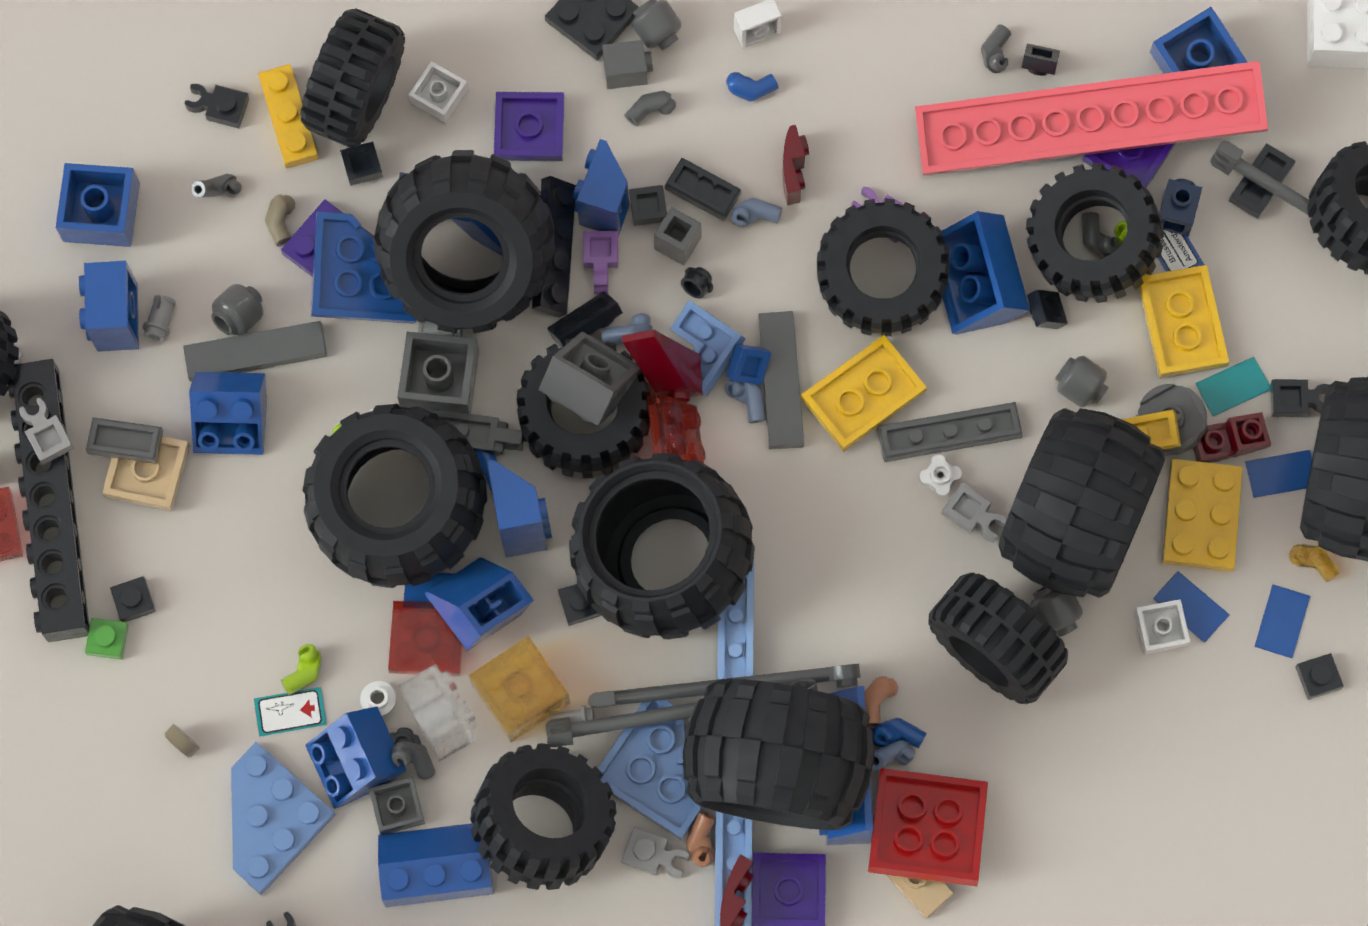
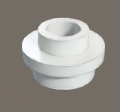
M374 681L366 685L362 690L360 703L363 709L377 706L383 717L394 709L396 694L388 683ZM375 693H382L384 700L380 704H374L371 701L372 696Z

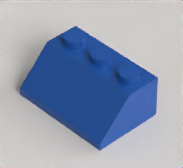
M977 211L941 231L943 233V241L949 250V279L946 292L943 294V301L952 334L957 335L1002 325L1030 311L1004 215Z
M495 460L487 461L505 558L547 550L545 539L552 538L545 498L538 499L536 487Z
M474 824L378 835V868L381 898L385 907L494 894L492 868L490 867L491 860L489 857L483 859L477 850L481 842L473 840L471 829Z

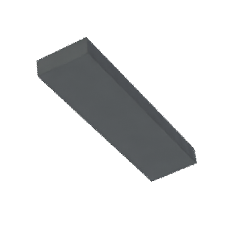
M793 311L759 313L761 347L772 352L763 379L769 449L804 447Z
M321 321L183 345L190 382L193 381L195 372L241 373L327 357Z
M1016 402L878 426L884 462L1021 439L1023 435Z

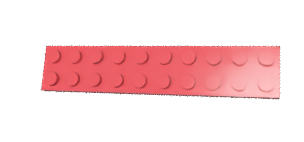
M1260 61L915 106L923 176L1268 131Z

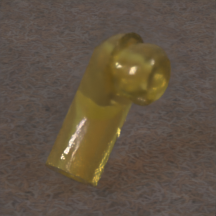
M1297 544L1289 552V560L1292 564L1298 567L1315 568L1326 583L1340 574L1339 569L1324 549L1317 545Z

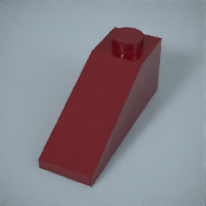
M656 330L622 335V343L657 394L669 399L670 403L675 404L687 403L690 401V397L703 395L700 354Z

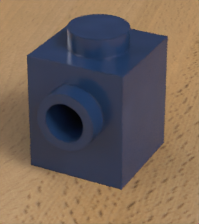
M1187 179L1168 180L1159 210L1163 230L1189 237L1203 187L1195 186L1192 181Z

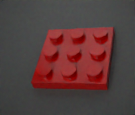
M881 768L879 771L868 872L977 887L988 782Z

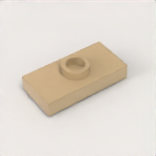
M886 875L925 919L953 895V892L944 882Z

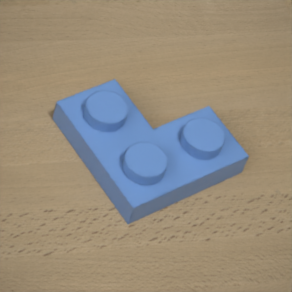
M689 300L670 329L694 345L693 351L701 355L703 395L708 396L729 365L735 345L743 344L746 338Z

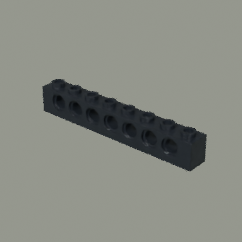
M53 359L15 364L14 367L17 368L14 379L10 378L7 386L9 387L10 398H15L16 410L11 411V421L14 431L19 432L20 443H16L14 448L17 463L22 464L24 475L18 477L21 497H26L27 510L22 511V519L25 531H30L31 543L26 544V554L29 565L34 564L35 577L30 578V589L33 599L38 598L39 611L34 612L36 632L42 633L48 643L88 636L90 625L69 452L52 460L51 466L47 471L43 473L35 472L40 460L24 432L33 426L28 425L19 413V408L23 406L29 415L37 414L39 412V405L28 406V402L35 395H43V401L49 410L47 419L56 415L67 434L59 368ZM44 495H55V499L50 505L39 506V502ZM52 527L59 528L58 535L54 539H43L47 529ZM52 562H63V566L58 573H47V568ZM58 595L67 596V600L62 607L51 608V602L54 597Z

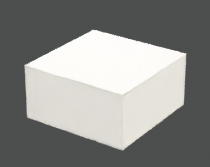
M766 0L734 13V32L742 48L781 33L782 16L774 0Z
M431 61L408 96L411 104L446 123L469 89L466 80Z
M1181 599L1136 608L1135 617L1144 655L1189 646L1190 638Z

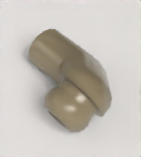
M290 195L275 196L270 202L265 217V223L278 247L284 246L291 238L284 223L286 214L292 213L295 209V201Z

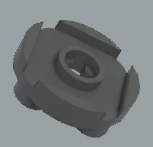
M1163 384L1153 388L1142 398L1138 416L1174 410L1176 414L1180 413L1181 418L1177 422L1181 446L1164 449V455H1178L1191 450L1207 433V410L1203 401L1193 390L1183 386H1176L1175 384Z

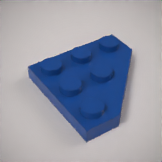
M317 211L311 317L415 324L416 319L404 311V303L399 298L395 299L392 297L380 276V265L375 258L374 240L361 227L360 222L352 214Z

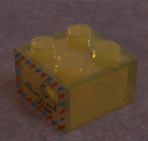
M529 636L468 675L471 685L510 742H513L549 718L550 713H556L570 704L568 692Z

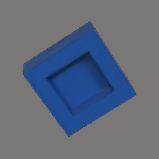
M736 344L726 377L736 382L762 385L772 352L762 347Z

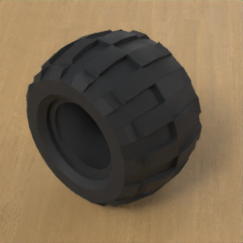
M454 150L452 156L441 158L440 155H434L419 162L410 173L399 177L388 191L383 206L379 211L374 235V252L377 263H379L381 268L380 276L391 296L395 299L399 298L404 303L403 309L406 313L421 323L425 319L438 325L437 330L455 334L457 329H472L473 333L493 330L497 326V322L501 320L511 321L527 309L532 298L542 291L550 275L555 250L554 223L550 208L541 199L538 187L525 173L521 172L518 174L511 169L509 161L494 154L488 158L474 155V150ZM452 218L474 219L485 224L497 236L503 251L502 267L499 272L477 280L452 278L437 271L422 257L423 242L431 229L445 220Z
M1368 377L1350 378L1348 382L1335 380L1326 388L1309 472L1300 530L1305 539L1318 541L1320 548L1341 557L1367 562Z
M398 404L376 405L373 411L361 415L359 412H354L340 421L342 426L330 437L324 435L314 449L315 459L312 466L306 468L302 489L305 493L303 512L308 529L319 545V549L340 570L352 578H358L370 583L372 586L386 588L408 584L416 586L432 581L433 576L447 568L451 570L465 557L463 553L472 540L475 541L484 522L482 518L484 505L488 501L487 485L480 460L469 441L453 424H449L440 418L437 413L418 406L407 408L400 407ZM399 449L408 451L420 460L428 475L429 492L424 507L411 521L398 527L380 528L367 524L355 514L349 502L348 490L354 477L369 460L382 453Z
M1063 408L1054 413L1030 461L1003 528L998 545L1001 556L1012 561L1013 568L1032 582L1058 593L1084 597L1088 593L1098 598L1106 595L1113 586L1164 465L1165 456L1163 449L1151 444V437L1133 424L1105 412L1082 408L1074 412Z
M656 453L652 454V458L641 459L635 456L619 462L618 469L606 477L602 473L589 486L591 493L585 502L578 503L572 519V527L575 530V534L569 540L571 567L575 571L578 587L586 600L607 622H612L622 628L624 632L643 638L657 635L669 640L687 637L689 631L699 627L706 630L721 620L719 615L730 604L732 606L736 605L746 587L743 582L746 574H749V571H752L755 546L752 543L753 526L746 507L731 484H728L720 477L717 471L700 461L692 459L690 462L683 460L680 455ZM675 519L689 522L702 531L708 541V547L698 567L687 578L665 589L652 591L645 590L638 583L632 570L631 557L636 541L647 528L663 520Z
M718 680L705 688L704 698L697 701L687 725L682 752L684 779L689 781L687 794L695 804L701 807L737 817L799 828L840 830L852 823L853 812L860 810L870 785L874 747L873 733L868 728L869 714L853 701L816 690L757 680Z

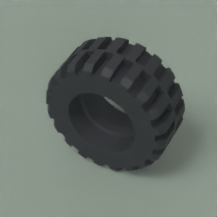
M357 8L346 10L336 20L335 26L328 33V37L320 49L319 56L315 60L311 76L306 85L307 89L303 96V106L300 115L302 116L301 122L307 130L347 147L359 146L361 142L366 140L367 135L371 133L374 124L382 113L401 65V57L405 48L403 46L405 44V34L398 25Z
M1362 141L1342 148L1335 157H1332L1310 191L1307 213L1309 218H1311L1309 222L1313 233H1318L1319 237L1317 240L1323 249L1327 247L1332 252L1330 256L1337 262L1342 260L1347 263V268L1353 271L1358 269L1364 270V274L1368 275V209L1358 197V195L1368 196V145L1366 141Z
M1093 163L1090 170H1085L1083 164L1073 166L1074 173L1065 176L1062 171L1054 177L1057 182L1053 186L1046 183L1039 190L1042 195L1040 201L1037 199L1033 200L1030 207L1032 218H1027L1026 230L1029 234L1027 238L1028 248L1043 277L1050 285H1055L1058 292L1063 295L1069 296L1073 294L1076 300L1087 302L1088 298L1092 297L1095 298L1097 303L1107 302V296L1113 294L1116 295L1117 299L1127 295L1125 289L1130 286L1137 289L1144 283L1142 276L1145 273L1151 275L1156 268L1155 258L1161 257L1163 249L1161 239L1164 238V231L1160 214L1149 190L1144 188L1140 180L1133 174L1127 176L1122 168L1114 165L1111 167V170H1107L1104 163ZM1094 206H1106L1120 211L1127 222V234L1115 252L1099 260L1087 261L1071 256L1065 249L1063 243L1064 231L1076 214Z
M885 198V202L875 203V199L865 200L863 206L857 208L853 205L845 210V215L841 218L837 216L831 222L829 231L824 233L820 241L821 246L817 253V279L823 300H826L834 316L838 315L843 320V324L849 328L856 327L861 329L862 334L870 336L872 332L881 333V336L885 335L886 337L892 336L893 332L901 331L903 334L911 331L912 326L923 324L929 319L930 313L933 310L936 311L940 305L949 279L948 246L943 241V233L938 226L935 227L931 223V217L924 211L921 214L915 211L914 205L907 202L904 203V206L896 204L895 199ZM874 238H891L906 245L911 250L916 262V274L909 288L902 294L892 298H875L861 292L853 282L850 273L852 256L861 244Z
M567 339V340H565L566 345H567L572 339ZM608 341L604 343L617 352L615 344ZM553 344L546 348L547 356L543 358L541 355H537L531 361L532 369L531 371H524L521 378L522 387L517 390V414L524 441L528 442L530 451L536 459L541 457L544 465L552 471L556 467L561 468L562 475L573 477L574 472H582L583 478H593V472L602 470L604 475L613 472L614 465L629 459L632 452L638 453L643 446L644 436H648L650 417L652 416L649 384L645 382V376L640 370L618 404L617 414L608 426L592 434L582 435L568 432L559 427L552 417L551 406L553 401L546 394L538 390L552 357L562 349ZM625 350L620 353L633 361L632 356Z
M971 572L960 576L929 613L928 625H930V630L936 635L938 642L946 648V651L952 657H955L966 670L974 674L978 680L986 683L995 692L1001 693L1007 699L1015 700L1019 704H1029L1037 701L1067 664L1068 650L1065 648L1063 640L1056 635L1057 632L1052 626H1049L1044 621L1045 619L1039 613L1029 607L1030 605L1024 600H1020L1012 591L1003 588L992 579H987L984 575Z
M538 743L535 749H532L531 745H524L518 747L515 754L511 751L500 757L498 763L493 764L489 769L474 799L470 821L474 824L471 829L473 840L481 842L477 850L483 859L489 857L492 861L490 867L497 874L503 871L509 875L507 880L516 885L519 881L527 883V888L538 890L541 885H546L547 890L559 889L563 882L567 886L578 882L581 876H586L594 868L614 832L616 825L614 817L617 810L615 801L610 800L613 792L609 783H602L601 778L603 774L596 766L591 768L587 765L588 759L581 754L577 757L570 754L569 748L559 746L556 750L551 749L550 744ZM536 795L556 802L568 814L573 826V834L562 838H547L530 831L517 817L513 800L523 796Z

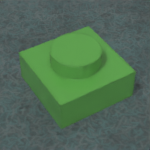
M91 618L85 653L88 656L122 660L129 625L121 621Z

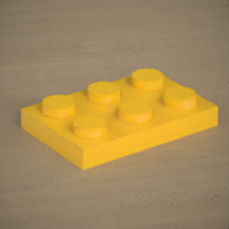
M1207 265L1142 276L1144 283L1139 287L1159 378L1227 367L1229 358Z
M883 335L802 393L801 400L844 452L924 394L927 387L887 337Z
M1181 459L1171 460L1162 564L1233 572L1235 568L1243 467Z

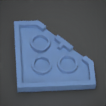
M667 700L642 702L636 712L675 705ZM683 719L624 729L598 767L603 774L601 778L602 783H609L613 792L612 796L682 841L699 811H701V806L695 804L688 796L687 787L689 781L685 780L683 775L682 752L686 736Z
M255 742L231 767L233 870L262 895L336 814L262 746Z

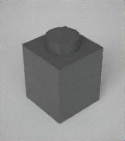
M643 40L602 45L607 90L648 85L647 72H653L651 51L644 52Z
M671 207L654 234V249L685 265L702 238L701 223Z

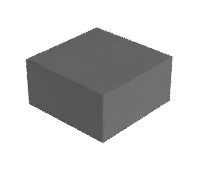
M413 777L369 788L381 835L425 824Z

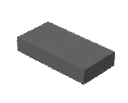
M92 417L86 452L91 455L157 464L164 430L158 426Z

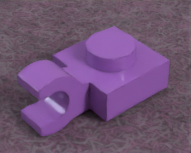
M583 231L584 268H594V294L603 291L608 293V268H618V231Z

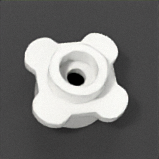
M935 455L931 459V465L927 470L921 471L919 478L922 484H927L937 495L946 496L949 494L953 482L961 478L962 472L958 466H951L947 463L944 456ZM941 472L944 474V477L939 478L937 474Z

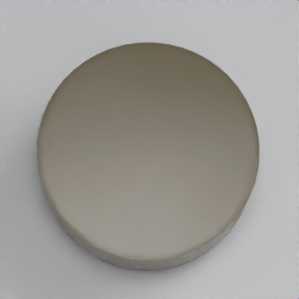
M175 724L165 732V737L188 758L192 757L200 749Z

